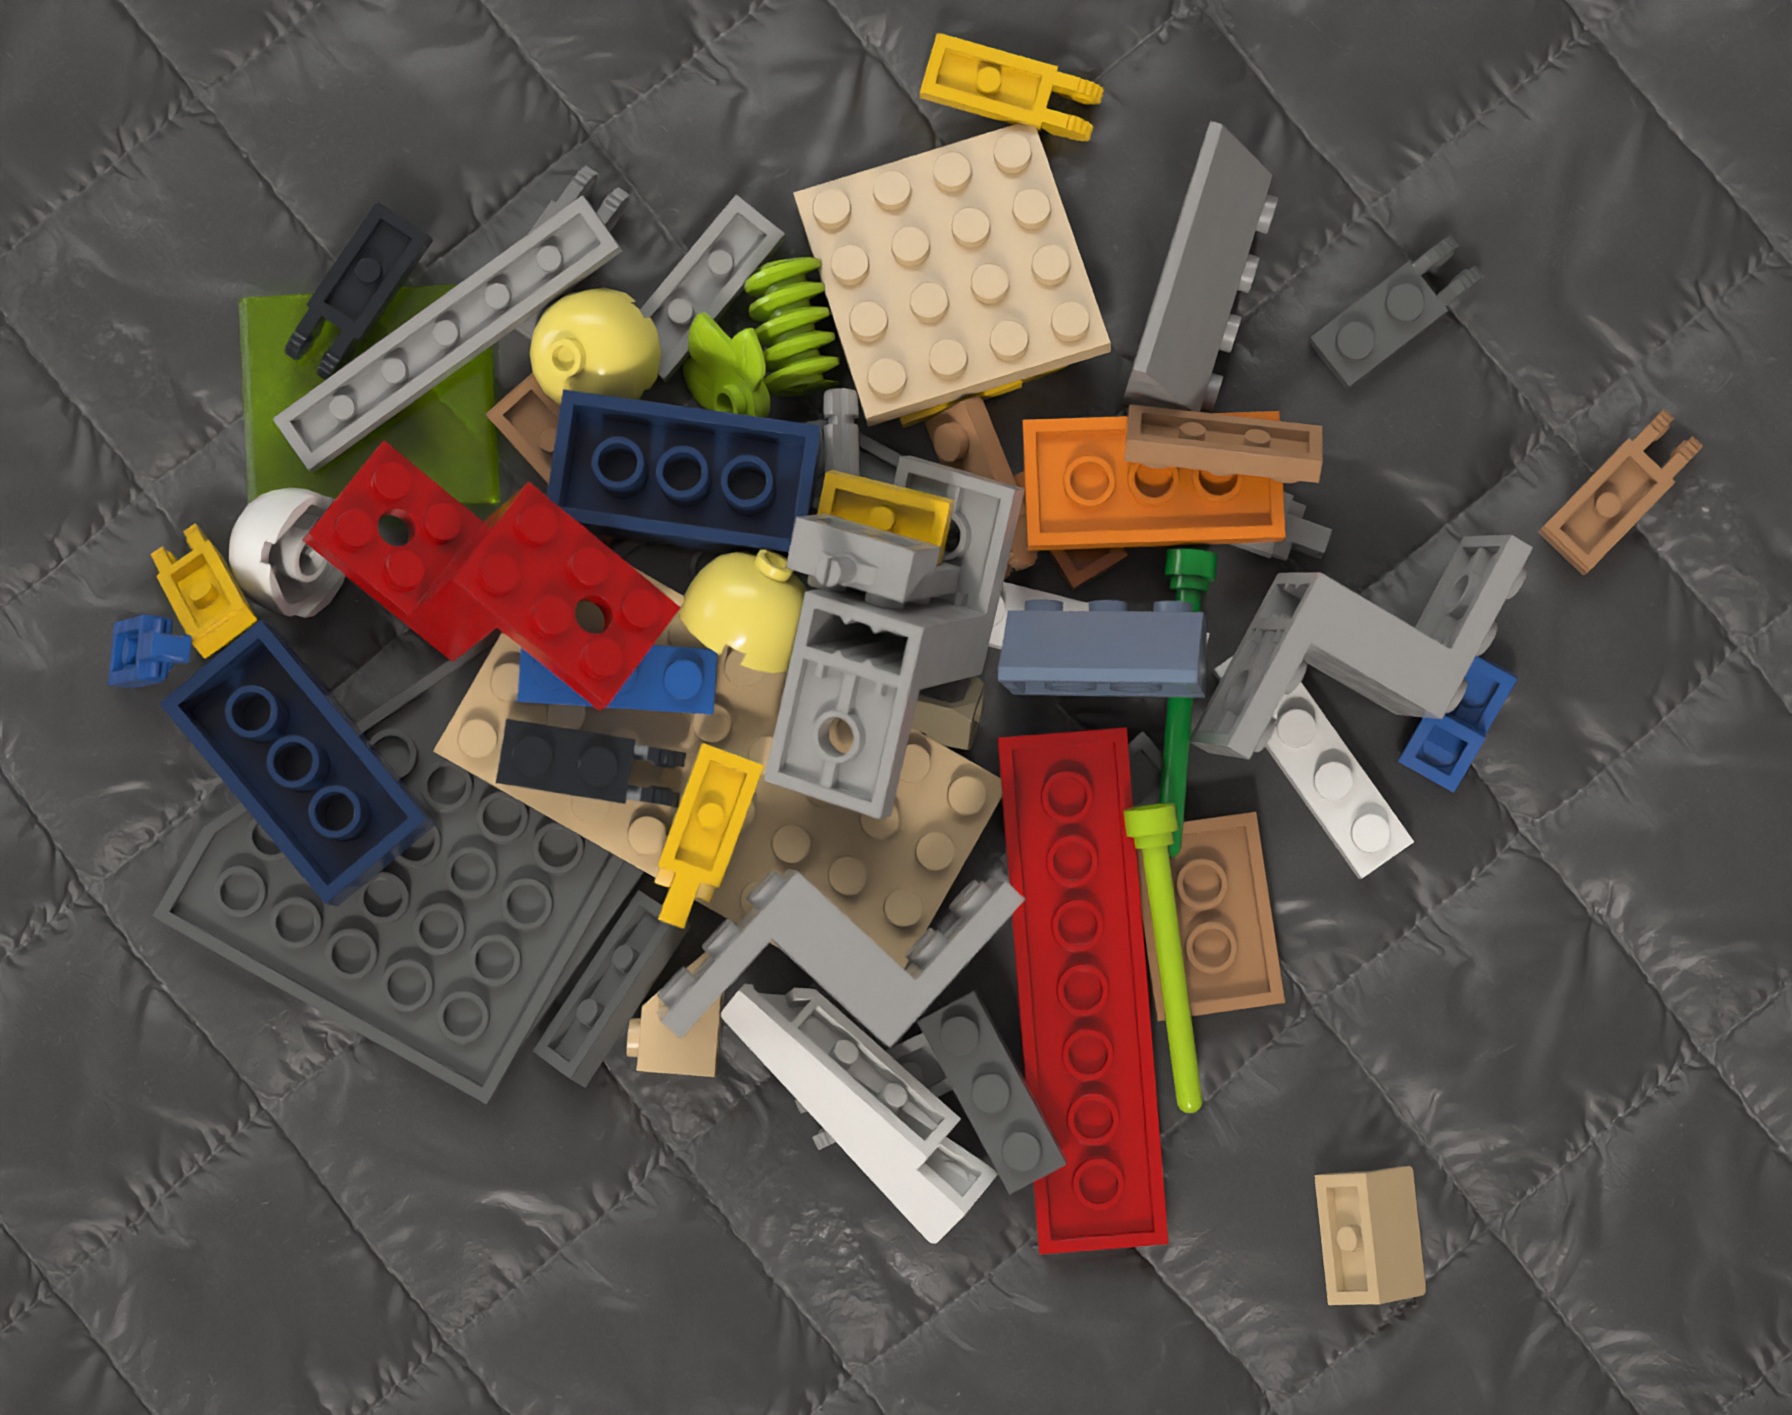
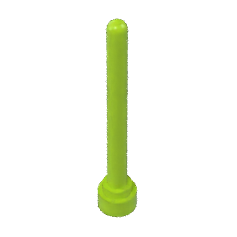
M1175 803L1137 806L1123 810L1127 837H1134L1135 848L1142 849L1176 1100L1180 1110L1185 1113H1195L1201 1108L1203 1099L1168 845L1174 843L1172 832L1178 830Z

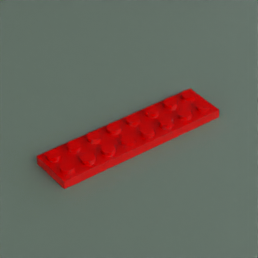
M1127 727L997 738L1009 885L1025 899L1011 914L1024 1079L1069 1161L1065 1166L1033 1182L1039 1255L1169 1244L1137 849L1135 848L1134 837H1127L1123 811L1133 807Z

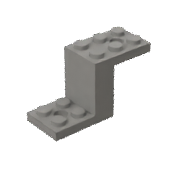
M914 456L899 457L893 485L955 500L951 519L959 527L960 542L953 552L949 553L944 550L942 562L961 567L956 592L931 597L930 604L905 602L903 609H890L866 602V591L846 586L845 592L823 589L806 591L764 778L766 782L878 819L889 817L892 813L919 690L981 675L983 672L1025 488ZM836 717L845 720L853 731V745L847 753L838 751L832 745L829 738V728Z
M1513 535L1464 536L1415 628L1320 572L1278 573L1190 736V742L1211 754L1250 759L1253 752L1261 751L1270 740L1277 723L1276 718L1272 716L1283 695L1291 694L1301 682L1307 669V663L1395 715L1442 719L1445 713L1454 710L1463 698L1467 689V680L1464 677L1475 656L1483 654L1492 643L1498 628V624L1494 620L1504 601L1512 598L1524 583L1528 572V567L1524 564L1533 547Z
M788 869L781 876L777 871L774 872L772 870L747 896L746 899L754 907L737 925L731 920L726 919L702 945V948L709 956L692 974L685 967H682L661 989L657 996L664 1005L657 1011L660 1020L681 1039L762 949L772 941L875 1037L888 1047H891L1025 899L1006 881L989 878L985 883L983 881L978 883L976 880H973L950 904L949 909L955 914L950 922L941 931L937 930L935 932L932 928H929L907 951L905 957L911 964L904 970L798 871Z

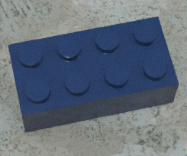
M563 390L547 497L592 534L724 553L742 551L759 553L760 550L766 549L788 559L796 517L812 515L823 439L821 426Z
M261 619L159 703L327 905L337 907L438 824L278 631Z

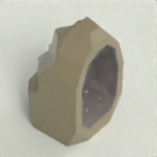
M972 676L920 689L911 729L926 733L927 737L943 746L971 750L982 717L987 683L978 676Z

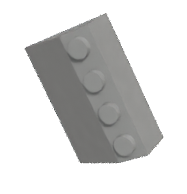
M1213 121L1209 123L1121 404L1200 412V409L1211 413L1213 411L1223 376L1212 373L1219 350L1231 352L1241 321V316L1230 313L1237 290L1249 293L1260 259L1258 256L1249 254L1255 231L1267 234L1278 201V197L1267 194L1273 175L1223 124Z

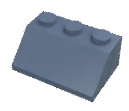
M1057 600L1025 601V610H1008L998 666V681L1013 695L1205 698L1207 620L1203 612H1192V603L1183 601L1154 602L1153 612H1128L1127 602L1115 600L1090 601L1089 611H1063V602Z

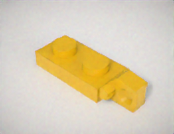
M701 744L657 867L660 868L654 883L669 888L658 920L678 928H684L695 898L710 903L715 888H720L764 765L713 746Z

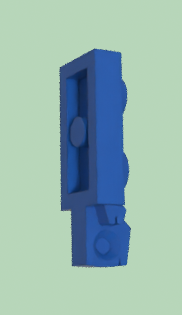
M143 614L115 622L108 686L138 688L162 683L163 679H168V673L171 672L174 663L187 664L189 662L192 636L172 634L173 620H170L168 617Z

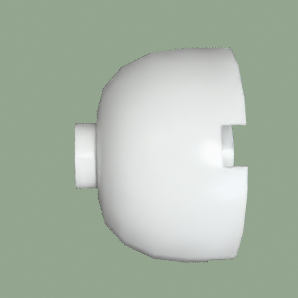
M289 487L261 494L247 505L231 532L229 563L234 579L250 601L285 616L292 617V615H297L304 618L316 615L332 601L343 584L345 575L302 541V539L335 499L307 489Z

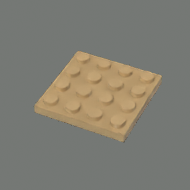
M1018 123L793 193L812 256L822 261V266L818 267L817 271L821 283H825L826 290L824 293L868 427L1111 352V342L1036 127Z

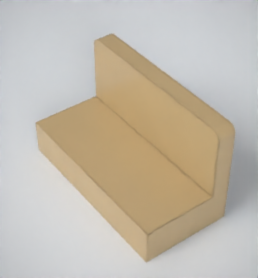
M1398 1166L1374 1171L1314 1175L1328 1305L1383 1304L1424 1295L1426 1283L1412 1167Z

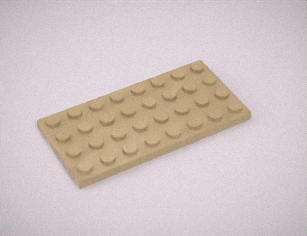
M634 568L682 607L683 595ZM581 601L577 603L575 618L578 625L586 632L593 634L601 633L604 628V616L601 610L591 602ZM679 611L653 644L709 649L689 632L680 619ZM502 632L433 750L435 753L655 878L660 868L657 867L659 858L701 744L704 743L764 765L720 888H715L710 903L698 898L694 900L738 924L754 907L746 898L758 883L772 870L774 872L777 871L782 876L788 869L798 871L903 969H905L909 962L905 954L920 936L926 932L1002 797L999 777L914 729L910 730L893 809L889 817L878 819L764 781L788 671L769 673L742 666L740 663L745 653L737 651L728 645H725L721 655L717 653L713 715L604 708L599 711L595 707L517 702L521 647ZM836 717L830 725L829 738L832 745L838 751L847 753L853 745V731L845 720ZM506 718L636 739V745L685 752L684 767L677 766L675 769L654 766L652 762L633 759L628 784L647 788L651 785L671 788L673 792L680 793L678 807L626 799L625 804L495 783Z

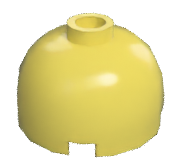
M605 287L579 291L562 297L545 309L533 330L529 354L533 375L545 395L557 405L561 406L563 390L638 400L645 390L651 389L658 377L662 354L658 331L651 318H644L639 308L631 303L636 301L627 293Z
M762 549L759 553L742 551L721 554L709 562L689 585L682 601L683 605L679 610V616L689 632L714 652L721 655L725 645H728L737 651L745 653L740 663L742 666L769 673L786 672L789 669L803 600L807 590L800 579L793 573L794 570L786 568L788 559L774 551Z

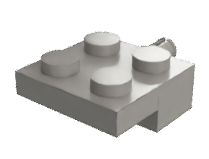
M826 513L796 517L786 565L788 569L808 574L807 584L813 587L834 592H845L846 586L866 591V602L890 609H903L905 602L930 604L931 597L955 593L961 567L944 562L937 565L940 546Z

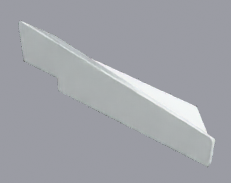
M744 984L722 1010L721 1017L930 1243H938L969 1211L998 1175L986 1163L946 1137L961 1118L816 989L793 988L786 995L758 993L754 990L752 984Z

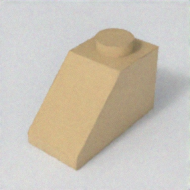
M705 952L686 969L692 974L709 954ZM725 991L681 1039L660 1020L657 1011L664 1004L659 1000L658 993L642 1005L641 1019H630L627 1036V1056L638 1057L637 1071L708 1077L718 1076L722 1030L721 1012L724 1007Z

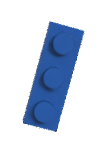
M653 645L605 708L713 715L717 653L711 649ZM521 648L517 702L594 707Z

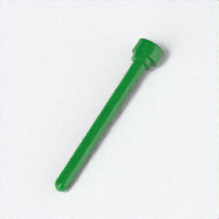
M1169 549L1166 551L1164 577L1171 579L1170 590L1176 592L1175 601L1192 603V612H1200L1201 595L1208 593L1209 582L1216 580L1218 554L1196 549ZM1168 697L1159 803H1175L1178 830L1172 832L1174 843L1168 845L1169 859L1176 857L1182 849L1193 698Z

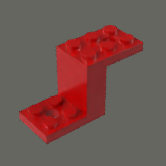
M385 440L374 450L302 539L308 546L450 661L454 662L494 629L498 628L599 711L609 705L681 608L530 482L525 484L483 522ZM387 515L395 516L404 522L409 534L406 545L393 546L382 539L378 531L380 517ZM578 602H591L601 610L604 616V628L601 633L593 634L586 632L578 625L575 618V608Z

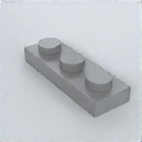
M738 195L733 197L640 309L643 317H650L657 328L662 353L658 377L665 383L669 381L690 355L688 333L695 316L698 313L706 312L717 323L745 289L746 280L756 274L755 269L766 264L786 240L784 232Z

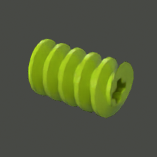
M798 257L770 262L755 269L756 274L752 275L745 282V292L749 296L760 298L750 305L749 316L755 321L764 323L754 331L760 345L770 347L763 351L765 370L774 372L763 379L769 395L778 397L800 396L824 391L840 384L838 381L825 380L823 376L824 372L840 364L839 358L820 355L819 348L835 340V334L815 330L814 325L831 315L830 308L812 306L810 302L811 298L826 290L825 283L806 280V274L822 266V261L819 258Z

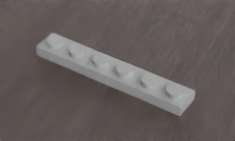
M582 195L279 413L273 420L307 470L315 473L623 250L591 204Z

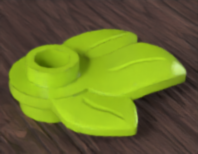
M706 312L698 313L688 333V349L691 358L686 359L682 364L683 376L688 389L700 405L707 410L766 418L770 411V395L763 381L766 373L764 355L754 329L748 328L740 331L731 339Z

